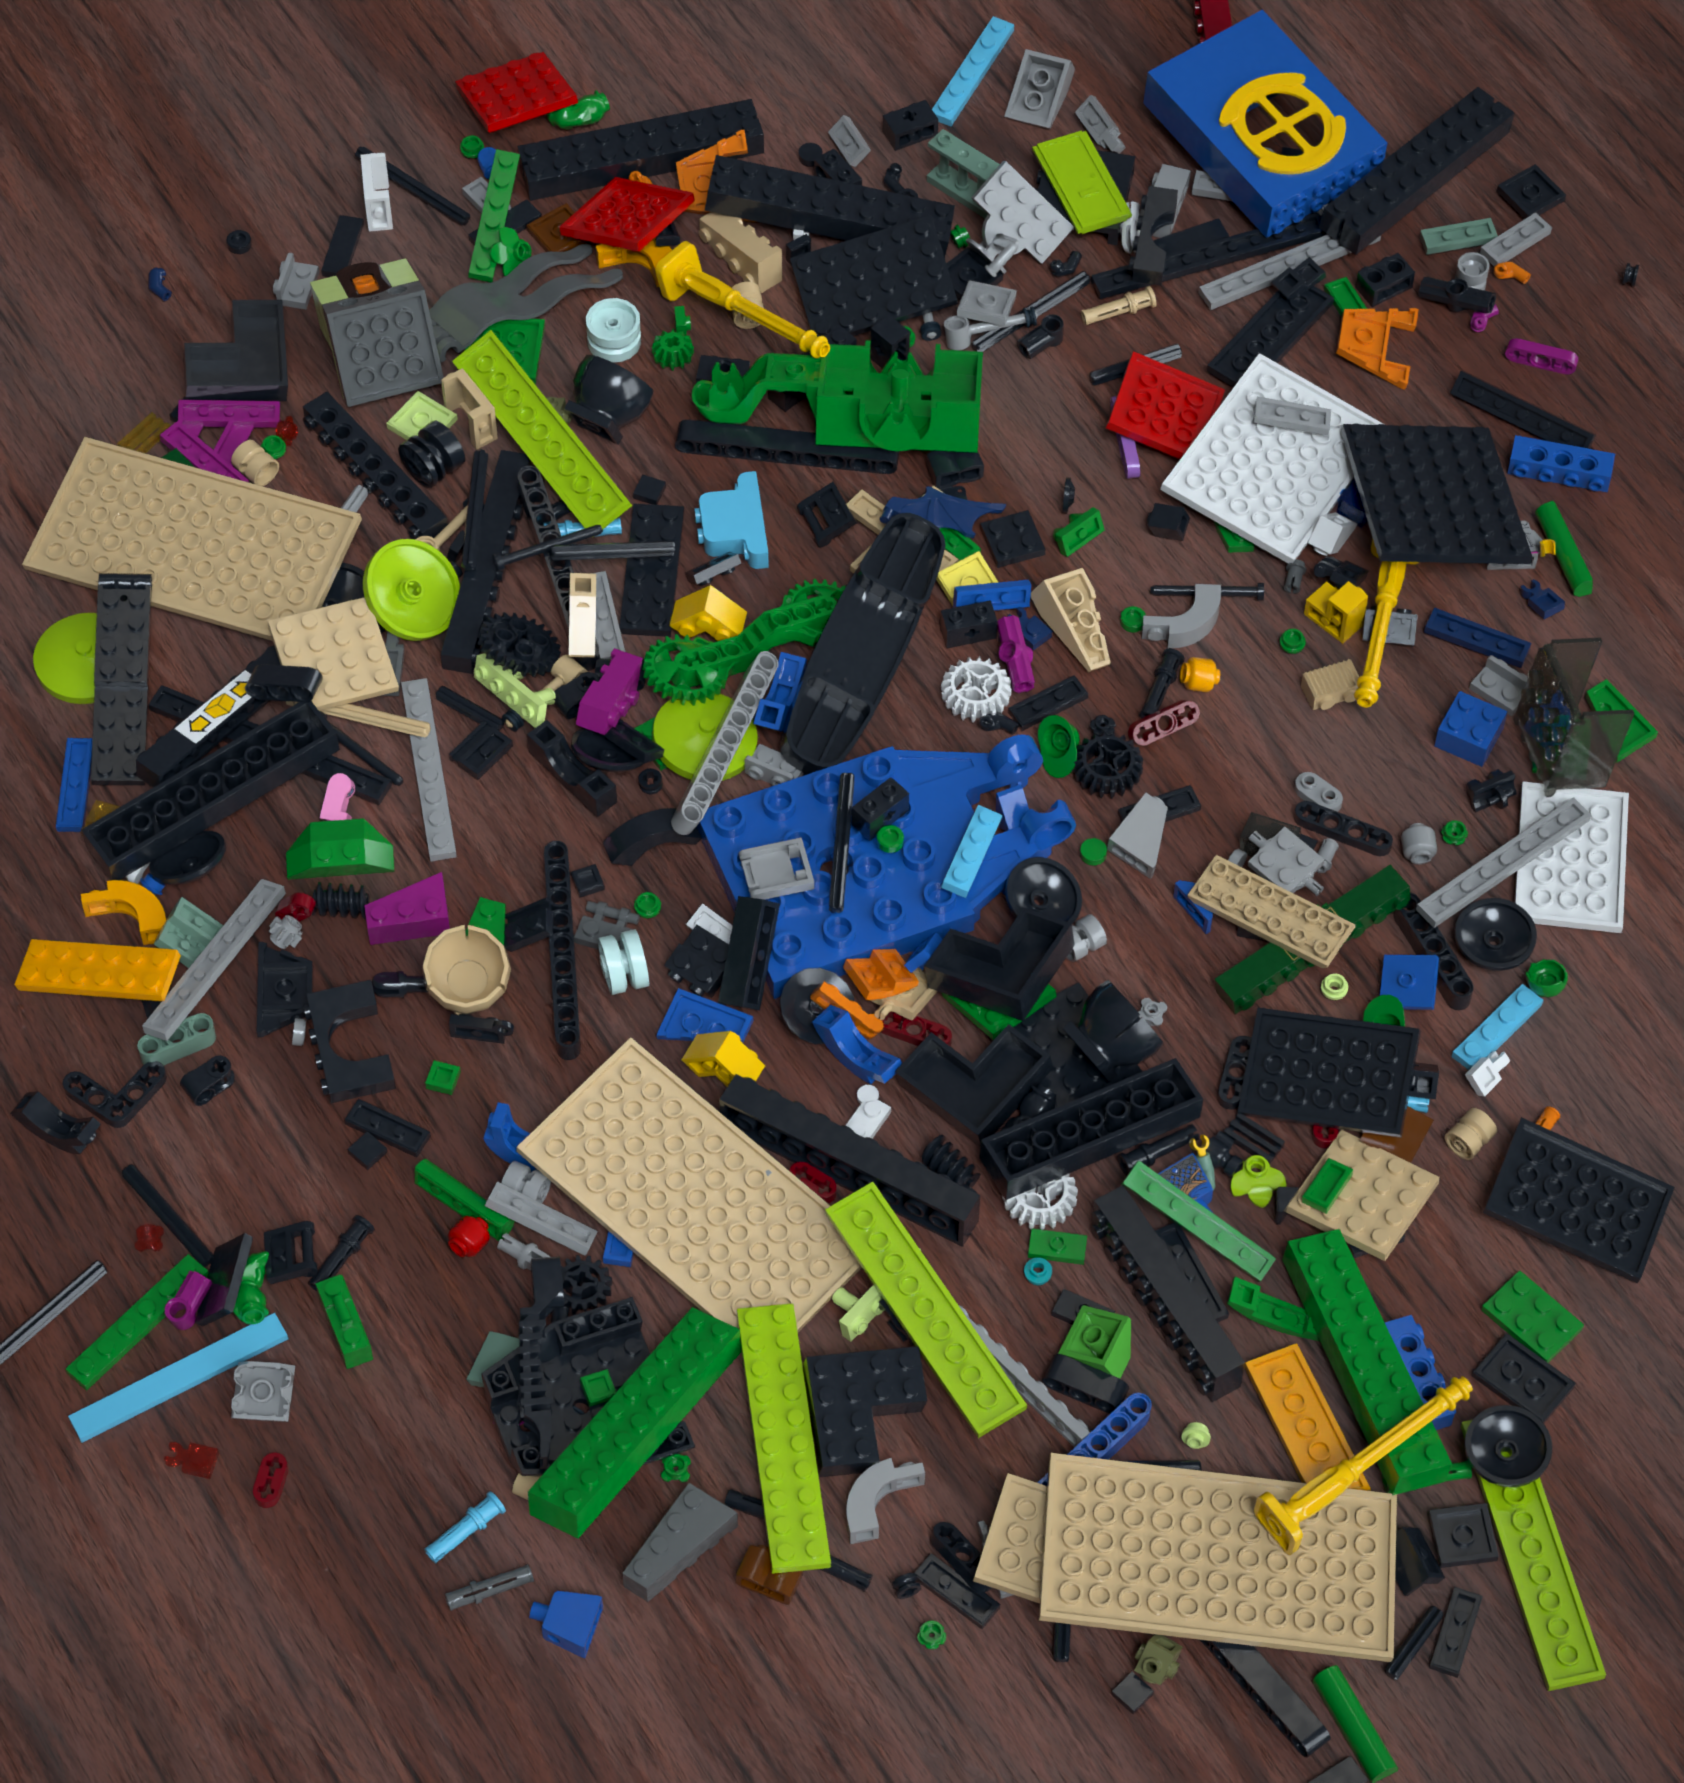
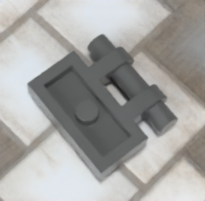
M588 901L586 911L595 913L593 918L582 917L574 936V942L599 950L598 938L613 935L621 950V932L633 930L626 926L628 923L638 925L640 915L632 913L631 909L610 907L608 903L602 901L598 903ZM606 916L618 921L616 924H612L603 920Z

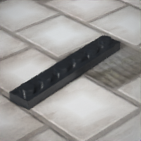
M1463 370L1460 371L1450 393L1550 442L1590 449L1596 437V434Z

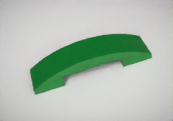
M1238 1277L1233 1278L1227 1302L1233 1309L1245 1317L1273 1330L1320 1341L1313 1327L1311 1317L1308 1316L1305 1309L1261 1293V1286Z

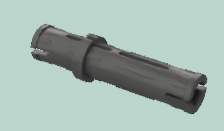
M526 1564L523 1567L501 1573L477 1583L475 1580L471 1581L468 1586L444 1593L449 1610L452 1611L473 1602L476 1605L482 1603V1599L529 1582H534V1578L529 1565ZM515 1577V1580L498 1585L496 1587H492V1585ZM486 1588V1590L463 1598V1595Z

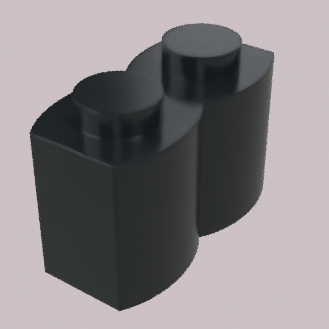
M933 450L927 454L926 467L934 486L938 489L954 486L958 483L973 482L984 476V464L979 452Z

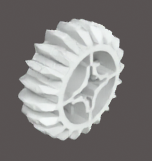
M980 656L976 661H972L968 657L966 663L958 660L957 666L951 665L949 672H945L943 683H941L942 699L945 702V706L947 709H952L954 716L961 714L962 720L970 717L973 723L976 718H981L986 714L991 713L995 715L996 712L1002 713L1004 707H1007L1009 704L1012 690L1010 688L1011 681L1007 677L1006 669L1000 670L999 663L991 665L990 658L983 662ZM960 683H965L964 685H962L961 689L956 690L957 686ZM996 689V692L989 697L988 694L991 693V690Z
M1069 1173L1008 1200H1005L1002 1195V1199L1005 1201L1004 1207L1006 1211H1010L1012 1219L1019 1217L1018 1223L1020 1226L1028 1222L1030 1230L1034 1228V1225H1040V1229L1044 1230L1046 1224H1049L1054 1229L1056 1221L1063 1224L1066 1216L1070 1217L1072 1215L1073 1208L1077 1204L1076 1196L1078 1189L1075 1187L1074 1177H1069ZM1062 1194V1198L1060 1199V1201L1055 1205L1050 1206V1201L1056 1199V1196Z

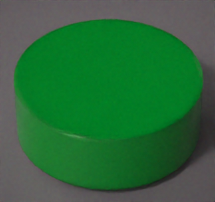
M1135 606L1125 608L1120 617L1121 627L1132 633L1141 631L1143 616H1146V613L1141 608Z
M887 825L878 831L877 845L882 851L894 853L902 848L904 834L899 827Z
M1090 838L1082 843L1080 857L1084 863L1096 866L1105 861L1107 847L1102 840Z

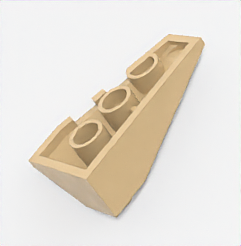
M1080 568L1043 580L1031 592L1030 596L1040 616L1088 672L1108 666L1110 658L1106 640L1099 626L1101 617L1100 613L1096 612L1094 604L1096 599L1095 590L1084 569Z

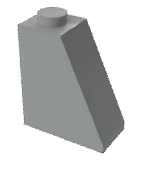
M1145 793L1109 838L1107 850L1151 879L1156 867L1168 807L1165 806L1160 798Z

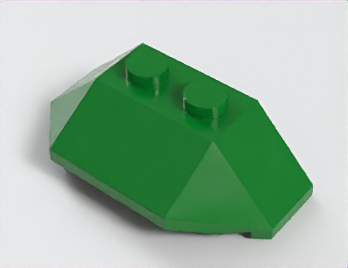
M364 818L310 822L286 852L288 880L395 872L393 845Z

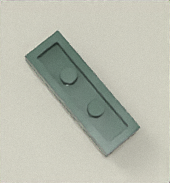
M1491 218L1420 231V239L1426 255L1485 245L1498 237Z

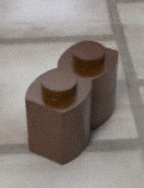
M750 1545L736 1573L735 1583L747 1590L763 1594L782 1604L790 1605L803 1576V1571L772 1574L769 1547Z

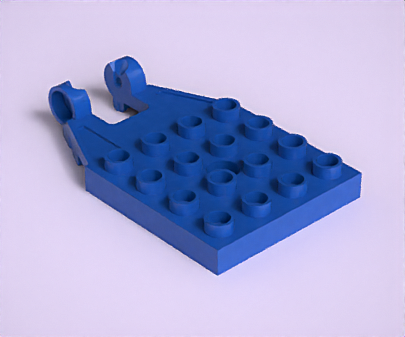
M1016 735L1009 737L997 744L990 753L895 750L891 746L707 809L703 819L698 823L697 829L734 913L738 896L750 897L739 852L744 849L802 837L815 889L765 899L780 904L766 976V983L774 999L781 997L784 985L794 974L804 969L823 968L836 973L840 977L847 974L843 968L846 959L870 958L874 949H896L900 955H904L914 951L917 946L935 932L944 939L950 928L962 933L973 931L974 924L980 919V910L1000 892L1005 895L1007 878L1015 866L1033 857L1048 858L1051 855L1052 847L1066 840L1074 832L1076 822L1066 802L1057 800L1046 812H1038L1031 808L1022 817L1020 827L994 835L966 898L941 888L975 813L972 805L980 801V794L1006 785L1012 788L1021 784L1022 788H1024L1028 784V778L1041 767L1043 758L1031 736ZM845 772L853 773L855 776L852 807L892 777L909 792V811L891 824L902 830L904 844L897 852H884L877 845V836L869 841L851 825L847 863L849 872L846 874L844 910L841 913H832L829 911L832 875L825 871H820V868L824 863L833 861L840 775ZM800 857L790 859L794 875L795 871L803 870Z

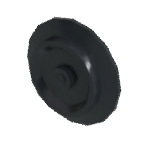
M808 968L794 974L784 985L780 997L781 1016L788 1029L800 1040L814 1045L824 1044L812 1021L825 1009L810 999L813 991L825 981L827 984L837 987L840 993L847 999L854 1001V996L847 983L836 973L823 968Z

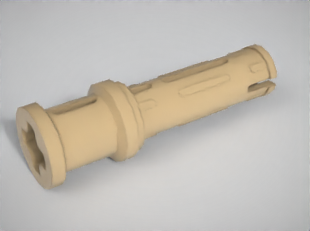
M1150 286L1133 294L1128 292L1121 299L1081 310L1082 321L1087 326L1126 312L1135 314L1137 310L1149 306L1154 308L1156 307L1155 294Z

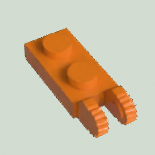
M824 981L810 996V999L823 1009L833 1005L848 1011L856 1028L864 1038H874L877 1033L883 1030L884 1023L882 1020L877 1019L875 1014L866 1013L857 1002L847 999L834 985L827 984Z

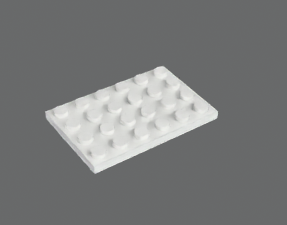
M1522 782L1519 834L1573 797L1592 816L1589 822L1516 871L1515 903L1527 911L1535 924L1621 933L1624 914L1629 793Z

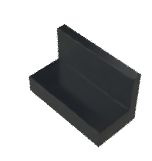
M1402 1527L1396 1532L1395 1579L1404 1596H1409L1423 1584H1438L1445 1579L1419 1528Z

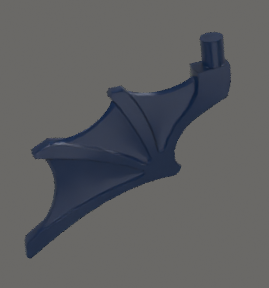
M928 486L925 488V495L918 499L892 497L886 503L880 521L887 524L893 516L899 513H912L932 522L938 528L954 529L964 537L974 538L975 533L972 531L975 521L987 513H1002L1006 508V504L964 500Z

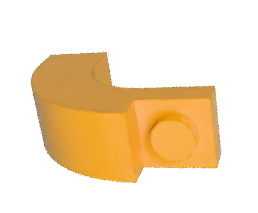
M653 240L639 252L600 244L596 245V260L599 269L622 263L643 265L651 272L656 287H660L655 269L658 262L670 253L672 249L669 246H655Z
M111 880L107 881L108 890H93L89 893L81 894L85 917L109 913H124L136 919L139 923L143 945L154 944L166 921L163 906L157 897L145 887L133 882Z

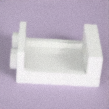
M385 153L361 155L369 231L393 229L389 191H375L377 189L389 188Z

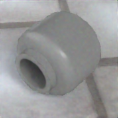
M1414 823L1403 831L1401 841L1404 857L1414 864H1425L1431 861L1437 853L1435 831L1422 823Z

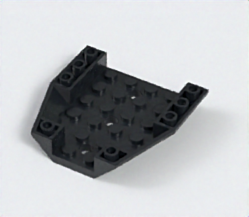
M633 1297L552 1322L544 1328L546 1338H542L540 1341L542 1351L538 1355L541 1360V1365L538 1369L543 1372V1378L540 1382L547 1384L545 1396L553 1397V1404L551 1405L553 1414L551 1415V1445L548 1467L546 1469H540V1446L536 1436L532 1431L525 1432L519 1427V1424L524 1421V1417L520 1415L519 1347L482 1373L490 1415L509 1462L522 1476H542L608 1402L589 1407L580 1384L581 1377L608 1369L617 1392L650 1355L641 1333L643 1320ZM577 1403H583L589 1408V1411L585 1414H578L574 1411L573 1406ZM685 1421L680 1422L643 1465L695 1448Z

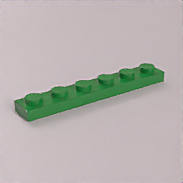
M496 149L468 278L493 282L497 263L492 261L489 251L493 244L500 242L498 229L505 227L520 154Z
M1139 1160L1121 1183V1185L1258 1282H1261L1276 1260L1274 1256Z
M189 1254L185 1256L65 1369L66 1373L87 1391L166 1317L165 1306L169 1300L175 1298L189 1271H195L207 1278L208 1270Z

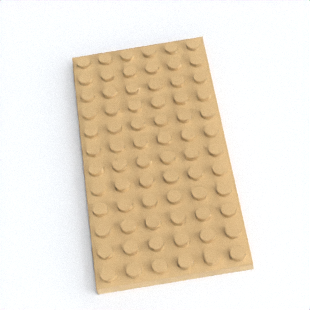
M84 437L22 565L25 570L98 590L99 573L152 574L151 606L273 641L268 628L269 620L322 607L362 517L356 512Z
M632 1038L627 1040L517 1146V1152L702 1312L738 1328V1308L794 1304L797 1332H799L832 1299L836 1290L840 1287L843 1288L862 1268L825 1214V1209L830 1207V1205ZM767 1170L772 1172L769 1176L766 1175Z
M1051 1453L1049 1457L1039 1621L1391 1662L1394 1658L1397 1495L1392 1496L1390 1493L1347 1488L1328 1506L1313 1516L1299 1522L1303 1538L1299 1549L1292 1555H1288L1258 1521L1254 1514V1507L1257 1498L1265 1492H1270L1280 1504H1286L1307 1483Z

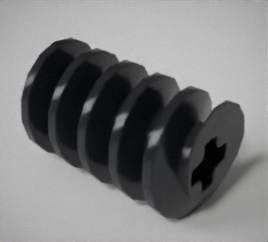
M318 882L312 897L316 901L312 915L314 916L318 910L320 916H325L329 909L331 917H336L340 911L342 918H346L350 912L352 918L357 919L361 912L363 919H366L365 905L370 903L369 894L366 893L364 885H361L359 891L355 892L353 884H350L346 892L341 883L337 891H334L332 883H329L327 889L323 890L321 882Z
M943 1134L939 1135L924 1149L922 1163L925 1166H929V1170L937 1174H945L953 1182L972 1188L979 1180L981 1174L976 1173L973 1175L972 1173L976 1166L970 1164L965 1167L968 1158L964 1156L957 1160L961 1152L956 1149L950 1153L953 1144L947 1142L942 1145L946 1137Z

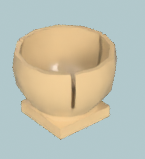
M465 925L444 930L428 946L422 966V974L428 993L445 1009L453 1011L455 1015H467L488 1009L505 993L511 972L507 952L503 944L488 930L468 925V936H466Z

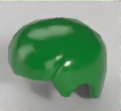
M1543 959L1539 962L1531 963L1528 972H1525L1530 990L1539 997L1550 998L1557 996L1563 991L1568 981L1566 969L1555 960Z

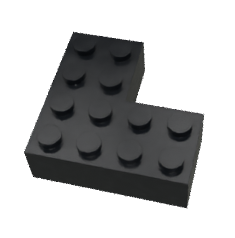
M232 300L231 325L233 343H184L183 362L186 400L287 401L288 375L282 300Z
M1024 907L998 945L950 928L924 966L927 986L933 990L1024 1021L1075 945L1072 923Z
M1008 1024L973 1063L931 1032L895 1073L901 1087L980 1147L981 1139L991 1136L998 1131L1020 1106L1026 1094L1032 1091L1030 1086L1036 1087L1038 1083H1041L1053 1070L1051 1056Z
M919 1347L806 1357L803 1364V1373L818 1476L829 1477L860 1474L880 1462L873 1421L874 1416L923 1411L928 1400Z

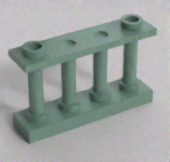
M942 129L928 142V147L940 155L939 164L927 174V182L986 219L988 214L971 197L1000 164ZM949 160L958 165V171L949 166ZM968 172L977 177V183L968 178Z

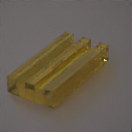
M151 412L117 444L120 447L134 450L139 444L143 443L135 451L147 453L160 441V434L168 429L170 424L167 422L163 423V419L160 417L157 419L156 415ZM159 427V429L149 438V435L152 434Z

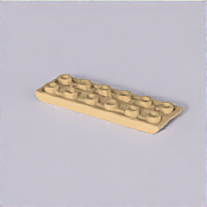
M1218 855L1213 858L1188 894V898L1193 903L1320 968H1327L1355 928V924Z

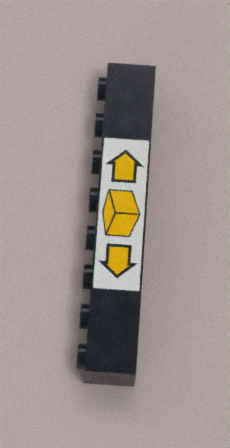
M269 646L264 654L255 661H251L241 673L233 676L224 687L215 691L206 702L198 705L184 720L177 722L171 731L166 735L160 736L148 750L142 751L136 759L137 777L151 787L159 785L198 762L265 706L270 700H259L251 697L245 691V686L257 665H281L275 646Z

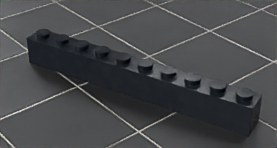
M500 451L482 512L477 566L475 570L465 571L440 654L442 669L473 674L476 657L482 654L480 651L481 645L477 644L479 640L477 636L483 621H486L488 616L493 618V602H498L500 587L498 585L500 581H504L506 567L505 570L499 572L496 570L492 555L500 553L502 556L512 552L510 544L511 540L515 541L517 537L518 527L516 523L517 520L521 521L523 516V505L518 492V472L524 466L535 467V465H531V460L524 453Z

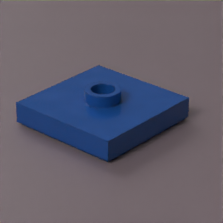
M1384 955L1380 996L1392 995L1397 997L1405 1010H1434L1439 957L1437 955Z

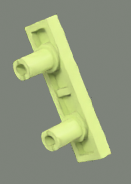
M486 653L477 655L474 678L515 710L533 727L536 728L545 721L547 705L555 703L554 699H556L553 689L546 688L545 690L532 692L518 680L523 679L521 672L517 671L513 675L511 669L508 668L503 671L501 665H493L495 660L486 659Z
M874 1285L860 1299L842 1287L837 1289L832 1297L833 1303L847 1311L839 1320L842 1336L850 1342L866 1330L868 1323L876 1315H880L884 1311L880 1310L879 1301L883 1298Z

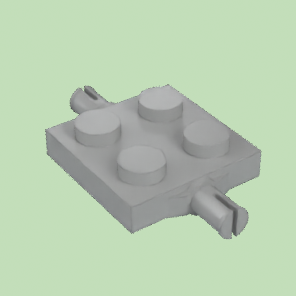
M1284 827L1269 840H1266L1257 831L1250 835L1249 840L1260 849L1248 861V866L1259 876L1291 893H1295L1305 886L1316 896L1323 891L1324 887L1316 882L1313 877L1324 865L1325 859L1289 829Z

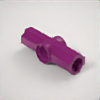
M1014 615L1002 617L998 620L997 625L1001 640L999 657L1007 664L1013 691L1017 693L1028 692L1034 688L1035 683L1030 664L1033 659V651L1025 644L1019 617Z

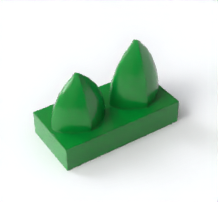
M1092 507L1085 513L1070 514V524L1054 529L1053 538L1058 543L1060 553L1066 557L1070 556L1105 531L1100 511Z

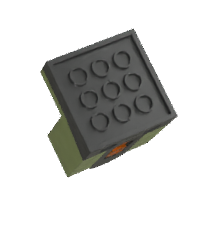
M406 258L381 265L374 262L357 263L340 269L333 277L310 282L320 329L332 350L342 396L348 407L441 384V380L444 377L425 289Z

